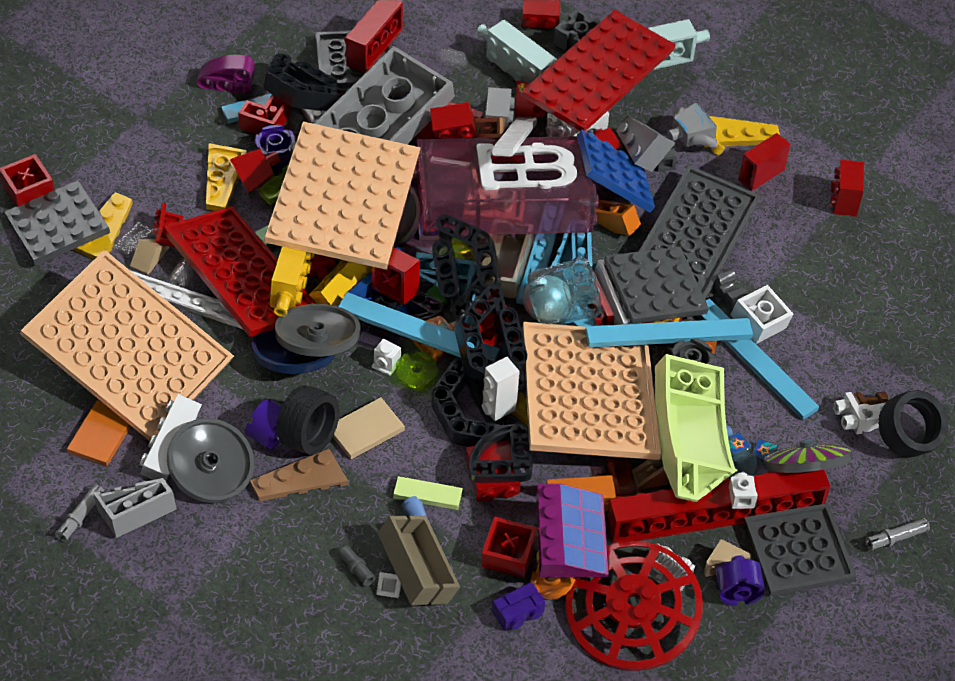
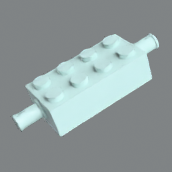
M689 19L648 28L676 44L675 50L654 69L693 61L696 43L708 42L710 39L708 30L696 32Z
M502 20L490 29L482 24L476 31L477 35L487 41L486 57L488 60L497 64L504 72L514 77L516 81L532 83L557 61L554 56L505 20Z

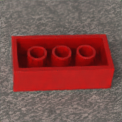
M376 0L372 8L367 10L364 17L355 24L353 30L346 34L344 43H346L344 56L346 57L347 67L362 73L368 72L403 30V1Z

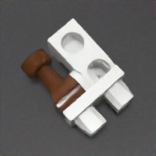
M885 391L877 392L874 397H864L860 392L854 394L847 392L844 395V399L835 401L833 410L836 415L845 414L841 419L844 430L853 429L857 435L862 434L863 431L870 432L878 428L880 411L889 399Z

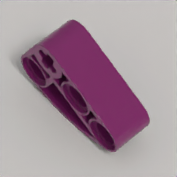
M227 55L210 60L201 66L197 85L202 89L249 94L255 77L254 60L246 55Z

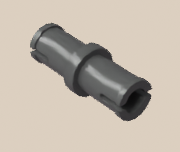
M345 546L339 551L338 555L349 566L348 570L355 574L363 585L369 586L375 581L376 576L371 573L365 565L366 562L359 558L351 547Z

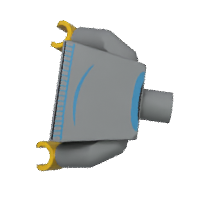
M694 103L688 108H679L673 118L672 129L667 131L670 140L675 141L680 138L687 147L706 145L717 155H720L725 149L724 146H721L722 141L720 139L716 140V124L698 103Z

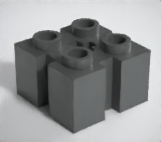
M577 8L568 16V22L563 20L555 28L554 45L564 51L570 49L601 21L596 18L593 21L590 20L587 13Z

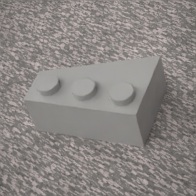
M629 116L616 129L634 164L651 172L675 144L674 141Z
M163 478L136 483V487L127 489L117 487L114 488L113 492L103 494L100 491L93 492L97 510L116 538L177 510L173 491Z

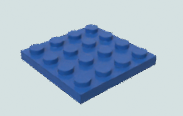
M581 129L577 134L587 177L650 213L655 208L644 168L634 164L633 160L625 152L617 151L610 143L602 142L593 133H587Z

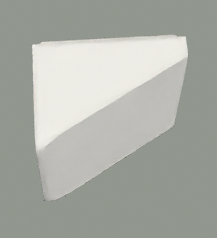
M380 572L376 595L399 598L401 583L398 576Z

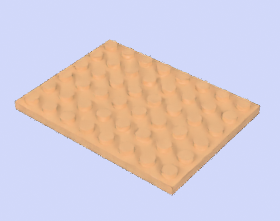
M303 122L264 242L387 269L419 157L420 147Z
M106 250L94 259L20 332L21 336L149 441H151L153 435L158 436L160 430L157 427L161 418L166 419L168 415L166 408L170 400L175 401L178 394L194 400L234 357V355Z
M523 322L522 332L528 355L524 365L529 449L531 451L660 460L661 447L649 345L589 348L585 332L586 327Z

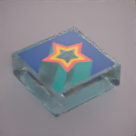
M739 431L728 437L733 459L751 451V444Z
M758 439L751 459L764 463V457L776 452L778 444Z

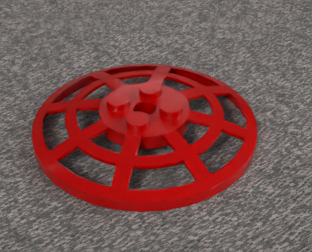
M626 541L606 546L607 559L609 561L608 571L613 569L618 579L609 587L598 583L602 577H593L591 581L575 577L572 588L566 594V614L571 633L586 653L597 661L616 669L628 671L649 670L672 661L685 651L693 641L702 619L703 600L696 576L678 555L660 545L645 541ZM624 547L650 548L646 558L624 557L618 559L613 550ZM659 552L674 559L685 570L687 575L674 578L667 568L655 561ZM629 563L643 564L639 574L626 575L622 565ZM652 567L660 571L668 581L656 585L648 578ZM693 585L696 598L694 618L681 613V586ZM575 588L587 590L586 609L588 616L578 622L575 621L572 607ZM673 589L675 595L674 609L661 604V593ZM594 592L607 595V606L594 612ZM630 597H638L640 603L636 606L628 604L627 601ZM658 614L670 618L660 631L654 632L651 623L657 618ZM610 615L619 624L616 633L612 634L605 629L599 620ZM677 621L690 627L687 634L675 647L666 653L663 652L659 640L674 628ZM593 625L603 637L612 642L609 654L606 655L593 647L580 631ZM627 628H642L646 635L645 638L640 639L624 638ZM650 644L655 655L654 658L640 661L617 659L621 645L640 647Z

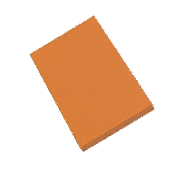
M97 400L69 444L67 452L107 467L131 425L103 402Z

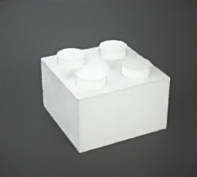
M766 285L738 299L730 315L734 319L749 318L753 331L752 340L755 344H758L786 329L793 313L774 291Z

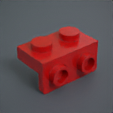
M162 202L161 209H156L154 220L157 221L154 223L152 234H156L154 243L175 247L163 233V227L182 221L184 216L166 212V203Z

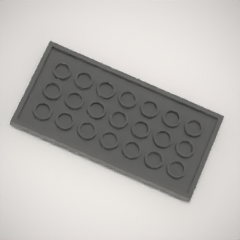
M688 165L639 252L681 247L706 300L717 275L723 269L752 215L760 195Z

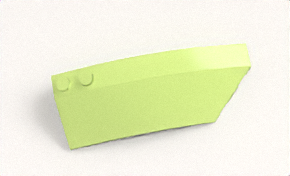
M665 354L655 365V405L661 458L675 497L697 502L737 471L732 460L727 435L724 402V368Z

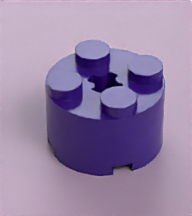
M280 125L264 127L261 130L262 132L256 135V150L261 149L264 156L276 151L281 162L271 168L272 170L283 169L290 163L292 157L290 146L295 143V136L291 130L287 131Z
M270 398L268 400L265 399L253 412L251 417L254 420L252 424L247 423L245 434L273 451L279 443L277 419L282 406Z
M742 555L732 557L731 561L716 567L715 572L719 595L723 603L735 606L737 601H745L746 605L757 602L764 596V582L759 562L745 559Z

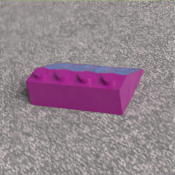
M538 484L536 508L540 577H608L603 494L564 484Z

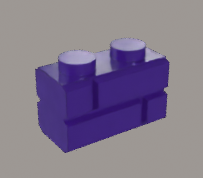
M530 582L493 600L491 611L504 631L511 628L516 630L529 619L536 620L543 615L545 600L533 582Z

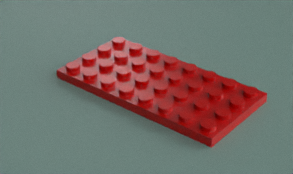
M614 10L522 91V97L579 131L582 129L586 132L675 50L676 44Z
M233 206L163 227L165 236L249 337L275 329V323L279 316L275 315V308L270 307L272 278L278 259ZM304 289L300 291L303 292L301 304H297L296 307L316 304Z

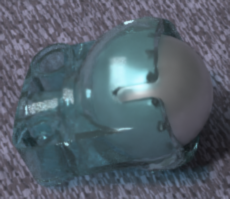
M579 256L568 262L534 270L528 275V284L523 293V304L528 314L538 320L539 323L564 325L586 318L593 319L600 315L602 306L600 291L593 270L585 257ZM582 266L585 270L579 272L575 270V267ZM592 303L595 304L597 308L591 309L587 305Z

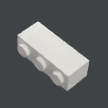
M508 357L485 367L482 408L485 414L490 415L494 421L516 410L519 370Z

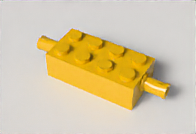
M282 246L271 284L270 307L275 308V315L285 317L289 309L296 307L297 304H301L303 292L300 291L306 287L307 277L305 276L307 273H310L312 265L310 260L311 258L314 259V253Z

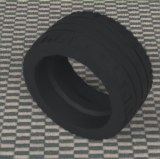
M302 385L294 389L284 401L278 415L277 435L279 440L289 448L305 454L313 455L321 452L334 436L338 425L340 408L337 399L328 392L312 386Z
M921 390L907 391L894 396L882 407L878 418L879 432L886 446L896 454L905 457L920 456L933 451L943 443L948 432V419L943 405L934 395ZM905 404L913 406L923 416L926 434L922 443L914 442L903 431L900 421L901 411Z

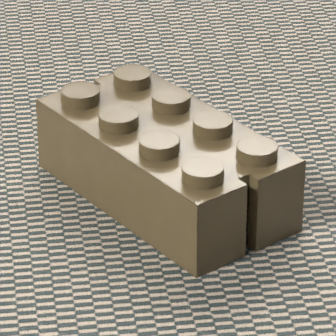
M494 218L489 235L495 244L502 282L501 288L504 292V297L516 299L534 241V225L532 223L516 221L515 238H512V220ZM485 258L482 265H488L491 262V258ZM495 277L488 278L486 285H492Z
M389 516L379 530L378 535L410 604L428 605L429 602L431 604H448L459 590L460 585L427 517L409 516L407 519L406 516Z

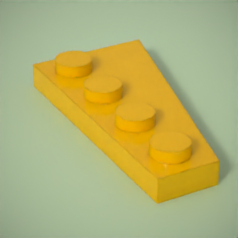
M709 116L717 126L716 140L720 139L722 141L721 146L758 145L775 133L780 135L778 125Z
M209 143L206 209L217 211L228 207L239 178L230 159L246 154L247 150Z

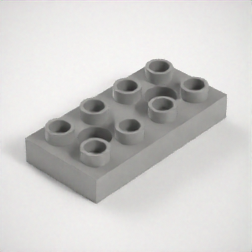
M393 46L314 124L408 144L431 121L430 109L446 106L455 97L453 82ZM408 95L407 97L401 100L389 99L391 96L400 98ZM296 142L290 146L291 154H293Z

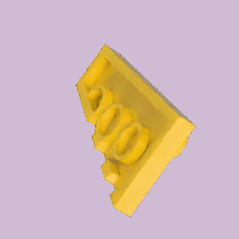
M115 192L99 210V213L110 229V233L73 249V251L93 260L104 250L108 253L111 252L114 241L120 233V228L132 207V199Z

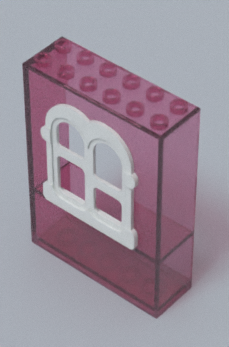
M577 136L526 137L512 157L492 155L493 147L500 138L417 139V147H420L417 160V182L423 236H439L436 220L443 214L453 216L480 228L489 235L593 232L594 224H597L595 207H598V195H596L594 180L586 175ZM517 173L518 175L517 181L494 180V174ZM526 173H561L562 176L556 180L529 181L526 178ZM450 224L444 225V228L447 226L449 228H452V230L454 231V228ZM464 230L461 235H468L469 230Z

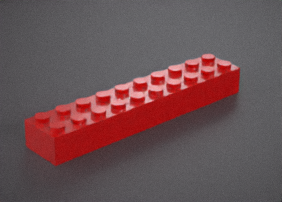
M825 470L795 473L766 472L762 475L753 476L757 492L755 508L732 509L729 491L730 479L724 480L697 502L676 498L673 489H662L647 494L639 493L628 497L620 496L610 499L606 525L612 544L618 542L643 541L744 524V518L749 516L825 504L831 486Z

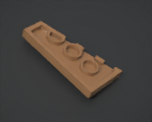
M330 449L250 480V486L259 501L285 497L291 493H307L308 490L329 489L330 486L348 485V480Z

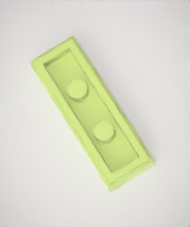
M398 476L393 498L406 500L416 496L418 499H421L422 504L458 510L463 488Z

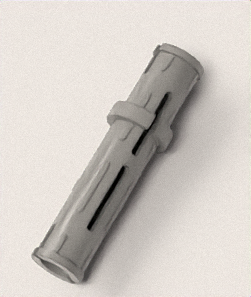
M94 484L74 511L68 513L65 517L66 521L55 532L59 540L63 536L62 541L67 542L72 533L82 526L83 519L96 504L93 492L100 491L101 494L105 493L102 487L96 490L99 485Z
M922 518L921 520L891 530L884 529L880 534L866 537V546L871 544L868 547L870 551L883 546H892L897 541L928 532L930 530L929 523L924 525L923 523H926L927 519Z

